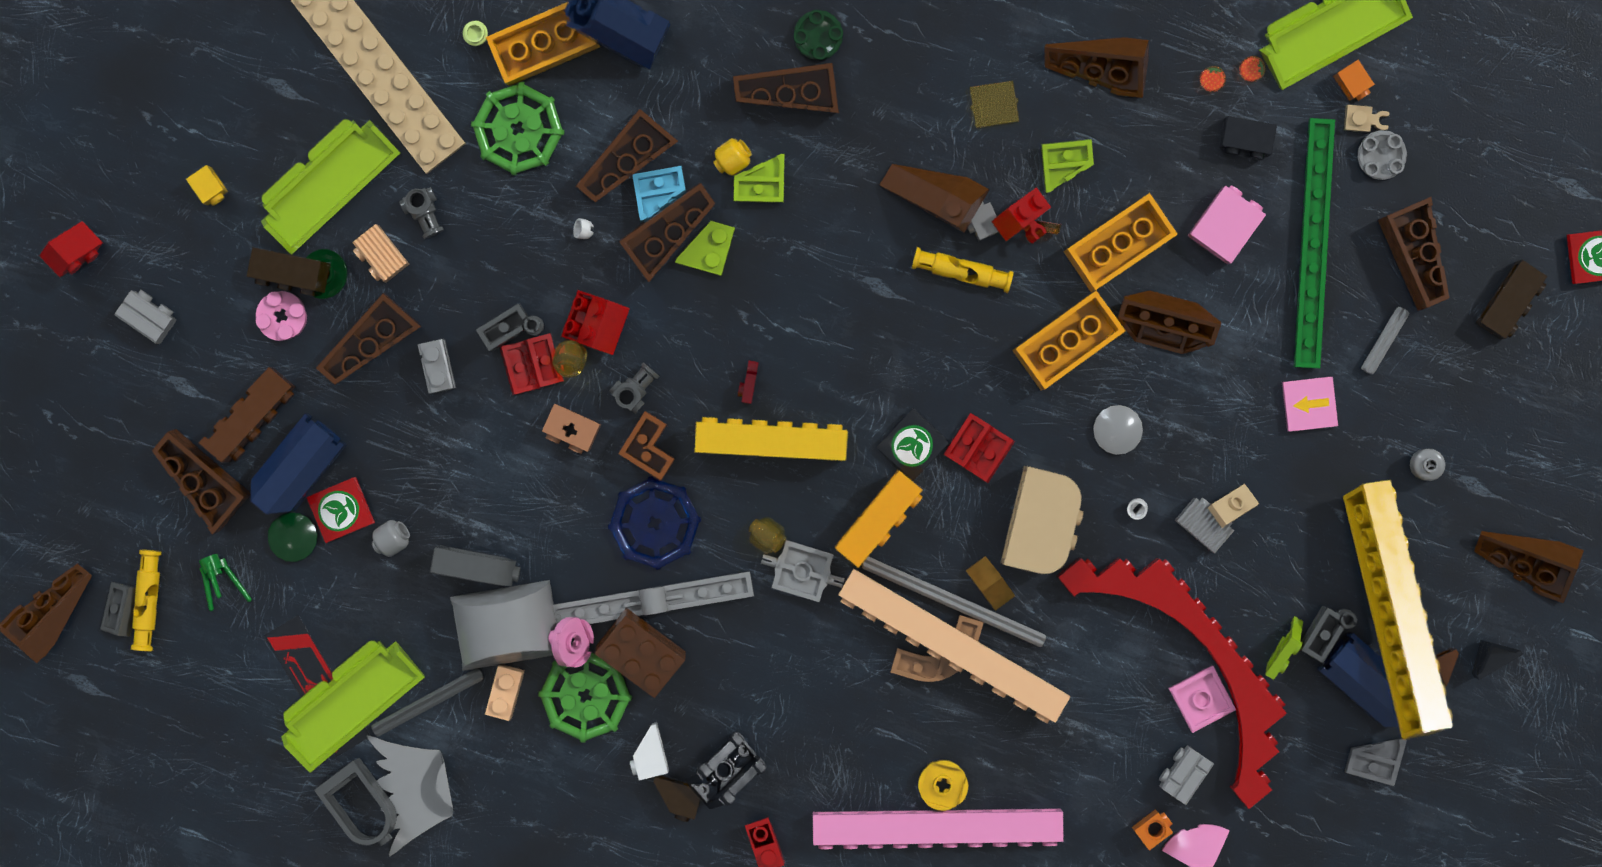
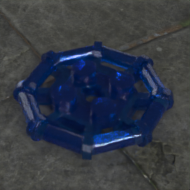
M650 476L647 480L617 494L619 496L611 522L608 524V529L611 530L625 560L630 559L654 567L656 570H661V567L686 554L690 555L699 522L702 521L684 486L672 485ZM655 489L674 495L670 502L655 497ZM647 490L650 492V498L638 504L631 500ZM678 499L688 518H680L674 504ZM629 504L633 508L629 523H621L626 505ZM651 516H654L655 519H661L660 529L655 530L654 527H648V524L651 522ZM682 523H688L683 542L676 538L678 530ZM621 528L630 529L636 541L631 547ZM672 542L678 546V548L660 556V548ZM639 545L654 549L655 557L635 550Z

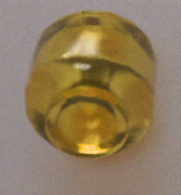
M568 340L561 342L556 347L552 364L554 369L564 377L580 375L584 370L587 351L582 344L576 341Z
M764 517L761 520L756 519L749 527V532H751L749 537L750 543L765 554L778 552L786 541L784 527L770 517Z

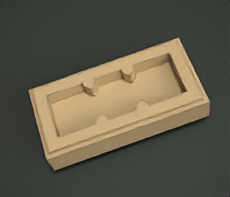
M1243 484L1210 505L1208 509L1223 528L1255 508L1259 503L1248 487Z

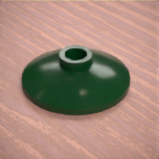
M319 249L310 253L306 257L307 259L331 264L325 293L315 292L313 297L319 299L334 297L343 289L347 280L345 261L338 253L328 249Z

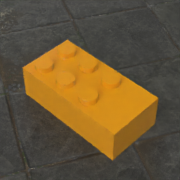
M568 2L486 37L505 84L508 86L514 85L600 48L598 43L567 27L566 21L570 22L569 17L565 15V8Z
M1149 193L1063 252L1092 293L1178 234Z
M1096 290L1012 351L1042 391L1124 333L1125 329Z
M897 470L835 545V549L859 568L877 545L882 547L891 535L888 531L893 525L898 528L907 516L904 512L909 506L914 508L923 498L920 495L922 489Z

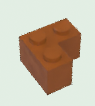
M645 411L618 454L659 480H662L675 458L654 446L667 424Z

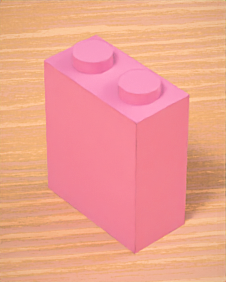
M1232 185L1229 188L1227 186L1221 188L1188 234L1189 238L1227 265L1233 262L1266 216L1262 212L1263 207L1253 200L1248 202L1242 198L1243 193Z

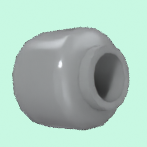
M1421 449L1413 454L1410 460V469L1416 478L1424 481H1433L1442 476L1445 470V460L1441 453L1434 449Z
M388 520L373 531L372 547L378 554L382 553L387 557H392L407 547L410 533L402 522Z

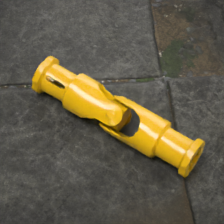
M919 247L916 248L912 269L918 267L929 270L935 275L955 278L974 285L1004 289L1006 293L1009 292L1014 273L1013 271L1007 273L995 270L990 265L966 259H957L954 256L939 252L933 254L921 251ZM968 269H973L976 274L968 275Z
M139 550L141 562L136 578L132 623L134 640L131 650L152 651L151 639L152 631L155 630L160 578L158 561L161 551Z

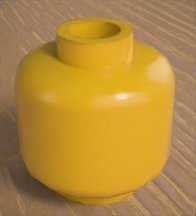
M731 138L715 150L716 160L713 162L720 173L726 172L728 175L734 176L750 164V156L752 154L744 141Z

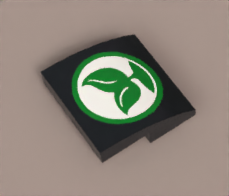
M913 408L877 448L914 481L949 444V441Z

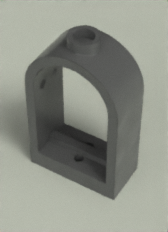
M440 545L434 549L430 572L489 584L512 586L513 581L518 582L521 567H517V561L509 558Z
M360 758L353 760L314 790L352 841L362 845L378 843L382 847L393 838L390 833L396 825V809ZM356 776L361 779L385 814V826L378 836H367L361 833L333 796L335 792Z

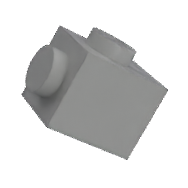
M982 202L967 227L970 234L975 233L978 241L999 232L991 222L997 216L990 202L985 205Z

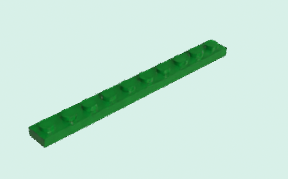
M1310 118L1308 122L1294 367L1319 369L1321 365L1335 119Z

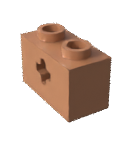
M554 404L542 432L547 433L546 439L558 444L561 440L570 444L569 449L582 454L583 450L590 451L601 424ZM573 423L577 433L576 435L571 434L568 437V432L564 428L565 426H571Z

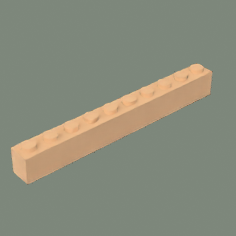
M855 569L852 570L838 594L842 597L841 603L854 609L855 605L864 610L862 615L874 622L877 618L885 622L884 628L894 634H897L898 631L907 635L905 640L916 647L920 644L929 648L927 653L938 660L943 656L950 661L948 665L959 672L965 669L972 674L970 677L972 680L981 685L987 682L994 686L991 691L1003 698L1006 695L1011 696L1015 699L1013 704L1025 711L1028 707L1037 712L1035 717L1047 724L1049 720L1056 723L1070 699V696Z

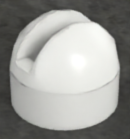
M578 218L574 224V237L579 239L590 238L594 233L590 231L594 228V225L586 219Z
M1140 498L1131 500L1127 507L1128 515L1136 520L1144 518L1148 511L1147 503ZM1138 503L1142 504L1140 509L1135 513L1133 509L1138 505Z

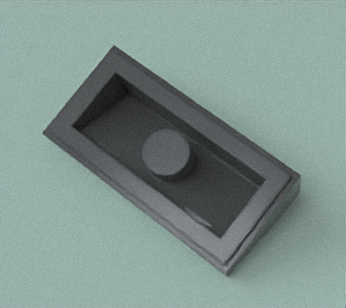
M111 582L100 628L101 631L117 636H131L136 587Z

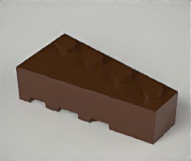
M832 63L733 76L736 102L839 113Z
M639 109L575 187L593 202H596L677 143L678 140Z
M1431 197L1378 220L1417 311L1449 299L1445 270L1440 257V243L1437 241L1435 230L1437 225L1431 208L1433 206Z
M383 293L316 369L335 385L419 329L421 325L388 295Z
M177 429L168 431L152 450L170 477H173L177 482L183 495L187 496L195 507L194 510L198 516L202 517L208 525L207 528L212 535L222 530L251 495L246 488Z

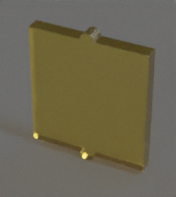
M1013 81L970 87L972 100L970 109L974 113L976 128L1019 122L1017 111L1018 99L1015 97Z

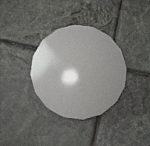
M1379 130L1370 133L1363 139L1358 149L1357 158L1361 169L1366 175L1374 179L1386 180L1403 171L1407 151L1400 135L1394 134L1391 131Z
M1122 405L1110 406L1102 410L1097 416L1093 427L1094 438L1098 446L1106 452L1116 455L1126 454L1133 450L1140 442L1143 433L1142 422L1138 414L1131 408Z

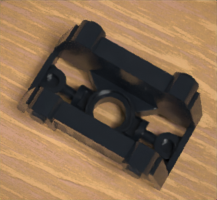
M738 731L731 733L728 741L707 762L699 764L696 773L686 780L690 788L709 809L731 805L735 801V795L756 774L759 775L766 771V763L761 757L756 755ZM736 748V754H730ZM747 755L752 757L743 768H735L739 763L738 759ZM721 763L725 764L728 768V774L724 778L720 777L717 773V767ZM706 778L707 782L705 784L695 785V783ZM717 785V794L708 801L706 796L709 793V787Z

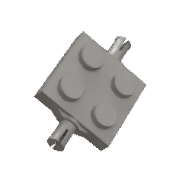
M786 540L783 552L778 558L763 554L761 564L775 568L772 588L820 602L822 592L827 584L842 588V583H844L845 579L831 575L830 565L834 554Z

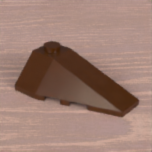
M1122 37L1045 44V68L1071 78L1078 76L1088 80V84L1096 87L1098 84L1111 89L1110 92L1116 95L1143 98L1148 67L1149 40Z
M896 164L890 166L880 183V186L963 233L989 192L988 188L968 177Z
M1481 531L1474 552L1498 568H1506L1514 574L1513 578L1519 582L1524 580L1533 586L1532 590L1537 594L1564 604L1584 550L1559 541Z
M79 564L74 565L56 578L51 588L44 593L38 591L34 594L33 601L24 607L20 604L13 609L0 623V632L34 662L38 663L55 645L92 575Z

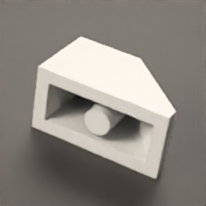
M657 722L651 724L633 755L634 760L630 761L633 775H638L639 780L669 772Z

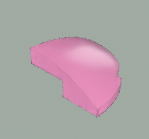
M1198 824V828L1188 831L1183 829L1177 832L1167 841L1162 851L1190 867H1213L1229 830L1212 824Z

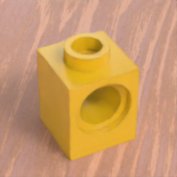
M205 165L186 179L205 205L211 204L214 206L220 203L225 198L223 195L228 192L212 167Z

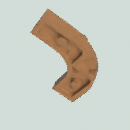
M959 615L956 629L978 641L984 622ZM897 648L890 672L918 681L934 682L948 678L958 671L948 665L950 661L943 656L938 660L933 656L919 655Z

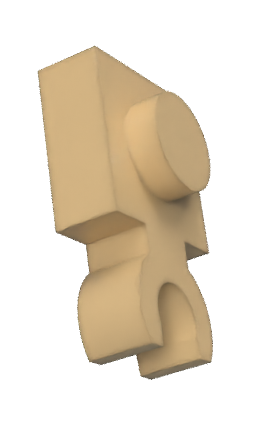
M1346 105L1344 130L1369 133L1371 126H1374L1377 130H1387L1388 126L1381 125L1379 118L1388 117L1390 113L1380 111L1377 114H1372L1373 107Z

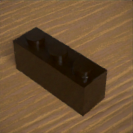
M252 247L246 277L255 278V284L269 286L270 282L278 283V289L292 291L293 287L301 288L300 293L315 296V292L325 293L331 264Z
M1524 260L1516 261L1476 321V324L1498 339H1506L1507 336L1509 338L1512 337L1518 328L1517 321L1521 316L1525 317L1532 307V304H1530L1531 300L1535 295L1539 296L1546 286L1544 281L1548 276Z

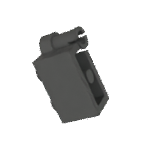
M518 303L476 329L488 351L493 352L525 331L532 336L539 335L544 329V323L537 316L529 317L522 305Z
M1322 606L1302 638L1300 650L1315 660L1324 663L1342 631L1355 626L1354 623H1357L1356 615L1348 609H1340L1334 612L1328 607Z

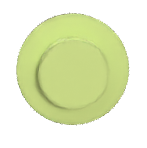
M471 21L463 29L464 40L472 46L482 45L488 36L486 26L479 21Z

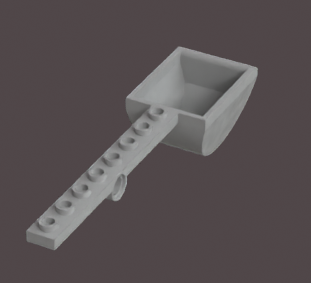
M750 571L559 604H554L550 580L452 596L450 599L451 605H453L462 659V670L465 671L553 656L548 636L552 630H555L557 624L566 617H576L587 621L589 624L617 620L626 608L637 616L651 615L670 610L752 597L754 592Z

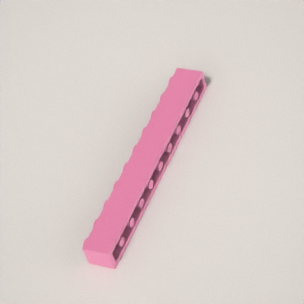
M1061 809L813 812V845H818V849H833V845H843L844 849H857L858 845L868 844V848L871 849L883 848V844H893V848H908V844H918L919 848H931L933 844L943 843V847L947 848L958 847V843H968V847H982L983 843H993L994 847H1006L1010 842H1017L1018 846L1028 847L1032 846V842H1042L1043 846H1057V842H1063V811Z

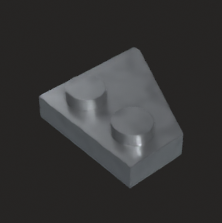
M1399 738L1351 748L1344 772L1394 786L1407 740Z

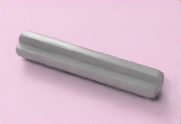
M1397 307L1361 367L1366 373L1374 374L1409 316V312L1406 309Z

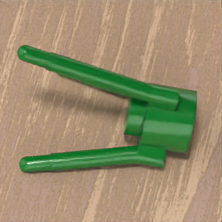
M213 554L199 560L201 565L199 569L203 577L209 611L214 610L209 579L211 580L216 597L221 598L216 576L222 574V568L244 598L251 602V597L228 567L225 558L220 559L218 554Z

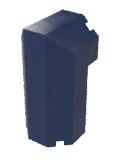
M569 0L565 8V15L570 19V22L566 21L567 27L630 62L649 70L671 25L665 18L652 11H645L641 6L629 0Z
M310 414L303 415L251 479V502L266 514L296 511L306 497H308L309 491L347 446L345 442H339L341 438L319 420L314 423L311 420L313 416Z
M1347 633L1346 636L1349 639L1337 641L1324 661L1325 666L1319 665L1317 670L1361 707L1375 722L1384 727H1399L1383 659L1354 633Z

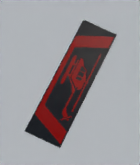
M299 615L264 635L301 697L319 682L325 681L329 683L333 680L330 667ZM366 727L335 752L336 757L366 740L367 735L370 736Z

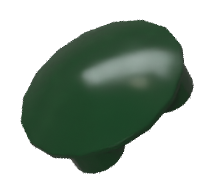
M813 10L806 13L798 20L794 28L796 47L803 55L810 59L822 60L829 58L838 51L842 44L843 30L841 24L834 15L827 11Z
M289 512L280 515L272 522L268 530L270 549L277 557L284 561L296 562L305 559L313 552L317 543L318 532L314 524L308 517L300 513Z

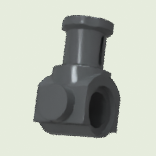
M432 187L412 189L406 197L402 198L403 200L399 201L405 215L410 213L414 221L418 220L424 233L422 235L423 239L433 237L444 231L443 227L439 226L434 212H436L434 202L437 201V197ZM422 194L424 196L423 205L421 207H414L412 204L413 197Z
M643 362L641 369L633 378L628 377L623 383L618 380L609 392L615 397L616 403L620 407L628 408L636 414L645 404L642 401V398L647 394L645 389L654 379H658L660 376ZM647 374L645 379L641 383H639L641 379ZM625 390H630L634 395V400L628 405L623 404L620 399L621 393Z

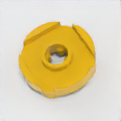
M938 760L930 762L922 770L918 780V789L921 798L929 807L940 811H947L963 802L968 792V781L964 771L956 763L949 760ZM942 778L947 779V783L950 784V788H945L944 792H940L939 786H936L937 781H942Z

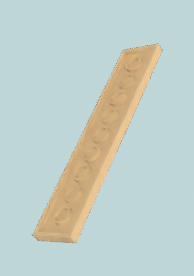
M291 0L426 174L466 144L354 0Z

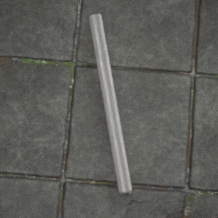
M869 556L862 564L864 570L1038 647H1042L1046 640V635Z

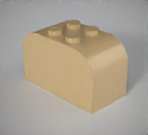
M1024 466L1001 558L1002 564L1041 574L1055 572L1064 565L1069 551L1075 549L1077 535H1074L1075 526H1080L1083 517V511H1080L1081 493L1073 480L1064 475Z

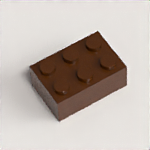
M626 608L596 645L595 655L655 698L685 661L686 651Z

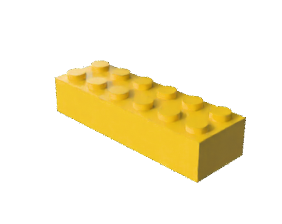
M702 417V422H696L695 452L846 461L848 430H842L843 425L827 424V429H817L818 424L802 423V428L792 427L793 422L777 421V426H767L768 421L752 420V425H743L742 419H727V424L718 423V418Z

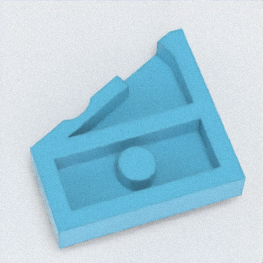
M682 166L632 175L641 223L650 219L686 192Z

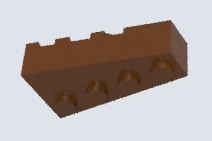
M699 182L619 240L648 282H650L691 231L710 211L715 202Z
M268 367L246 391L248 395L246 399L240 398L231 407L229 412L232 415L229 418L226 416L219 420L213 427L214 434L209 439L204 436L199 444L221 463L232 462L233 460L235 462L238 461L246 451L243 449L249 441L253 443L260 436L262 431L259 429L265 422L269 424L277 416L278 412L276 409L281 403L286 405L294 396L292 391L295 386L276 369Z

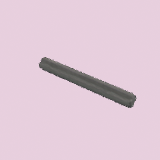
M480 668L474 669L376 722L371 726L374 734L379 737L484 679Z

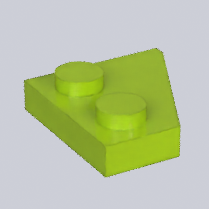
M1091 139L1041 144L1046 193L1053 191L1054 188L1094 165Z
M785 154L777 155V157L735 175L734 202L784 203Z
M710 221L677 257L675 263L722 276L735 228Z
M1294 616L1289 633L1286 637L1283 636L1267 663L1265 675L1273 680L1278 673H1284L1289 665V657L1292 654L1296 655L1302 646L1300 639L1303 621Z

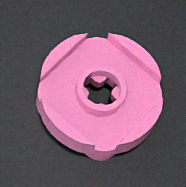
M286 291L269 293L260 301L256 310V324L261 332L268 338L277 341L290 340L298 336L303 331L307 322V313L301 299ZM282 309L286 310L287 320H282L278 323L275 313L280 312Z
M566 617L557 624L555 630L549 633L548 640L558 665L580 667L589 659L591 655L589 651L590 643L594 644V635L587 621L576 617Z

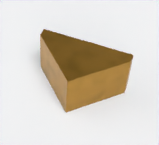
M986 556L966 570L995 611L1015 597L1005 580Z

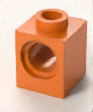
M1359 60L1333 76L1349 101L1355 97L1358 101L1371 93L1369 88L1375 85Z
M1154 810L1135 824L1132 829L1150 851L1173 833L1170 829L1173 823L1164 812L1159 814ZM1154 822L1160 823V831L1154 835L1149 834V825Z

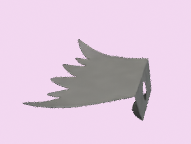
M367 735L371 744L387 758L377 761V764L391 772L377 780L382 789L393 793L389 799L396 809V814H399L394 829L400 828L391 846L389 856H391L426 830L453 816L446 768L440 750L402 746Z

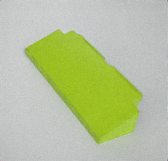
M1322 0L1323 2L1319 5L1310 2L1271 23L1267 27V33L1264 34L1269 45L1261 48L1259 51L1278 86L1283 90L1412 19L1413 17L1406 0Z
M348 119L342 120L308 152L310 161L306 165L300 162L296 163L262 195L263 207L269 212L261 221L263 227L292 255L400 154L399 150L370 120L361 128L354 120L352 122Z
M380 641L367 642L332 672L333 680L329 683L325 681L319 682L283 713L285 726L289 729L281 736L283 745L310 773L425 678L421 670L396 641L387 649Z

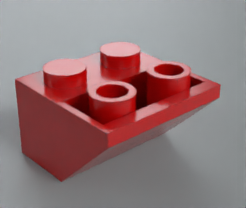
M578 290L561 337L613 355L630 308Z

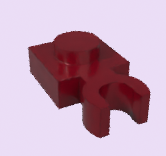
M748 361L745 383L740 382L738 397H742V403L752 404L759 362Z

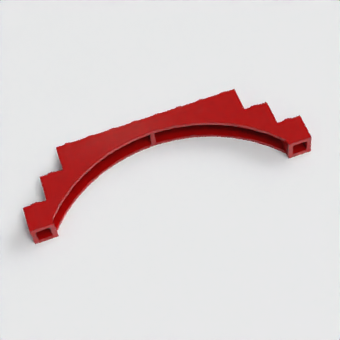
M1079 557L1057 575L1071 595L1075 597L1079 592L1106 593L1135 599L1153 606L1171 616L1188 629L1207 649L1218 665L1228 685L1236 708L1239 731L1238 767L1235 783L1230 788L1242 803L1250 809L1272 791L1268 786L1271 782L1262 770L1260 772H1257V770L1279 753V750L1275 747L1278 744L1276 739L1269 732L1267 734L1264 732L1287 714L1283 709L1285 703L1277 694L1271 695L1267 690L1270 686L1261 675L1256 676L1252 672L1253 664L1245 655L1243 657L1239 656L1235 651L1238 648L1235 642L1229 636L1225 638L1220 633L1221 625L1214 617L1209 619L1203 612L1206 610V607L1198 598L1193 600L1188 594L1191 589L1182 578L1177 580L1172 572L1175 570L1166 559L1161 561L1159 558H1156L1138 574L1134 575L1133 572L1136 569L1127 559L1122 561L1121 558H1117L1099 574L1095 575L1094 572L1097 569L1088 558L1084 561Z

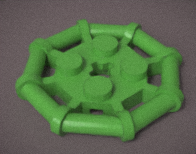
M519 82L517 85L498 91H489L475 120L471 122V127L474 129L481 151L480 157L511 172V175H516L519 172L541 165L547 166L554 149L565 130H562L555 108V99L525 85V82ZM518 95L516 103L503 107L498 102L499 100ZM524 96L542 105L535 110L523 103ZM493 105H495L499 109L492 123H484ZM545 110L552 129L544 128L540 114ZM518 122L523 123L522 128L525 130L523 134L518 133L516 136L513 134L514 130L511 127L513 124L517 125ZM484 129H492L496 141L492 147H489ZM549 134L551 136L541 153L537 146L543 135ZM499 148L513 154L512 162L494 152ZM534 151L537 157L518 162V156L522 153Z
M592 652L584 664V670L569 674L566 671L568 667L560 666L554 660L541 691H538V697H541L550 721L549 726L552 729L555 728L579 739L581 743H586V740L611 731L616 732L619 729L617 726L629 701L632 700V695L629 694L623 675ZM590 663L595 664L608 672L602 676L589 670ZM561 673L566 678L560 692L552 691ZM611 675L619 694H611L608 687L607 679ZM590 690L591 701L586 700L582 702L581 696L578 695L579 691ZM551 697H559L564 712L559 717ZM611 700H619L610 718L605 711ZM567 715L581 721V729L562 720ZM601 717L606 722L587 729V722Z

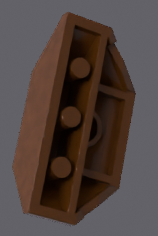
M1150 290L1124 296L1117 317L1120 324L1123 325L1135 342L1180 354L1196 351L1206 346H1213L1221 327V321L1200 304Z

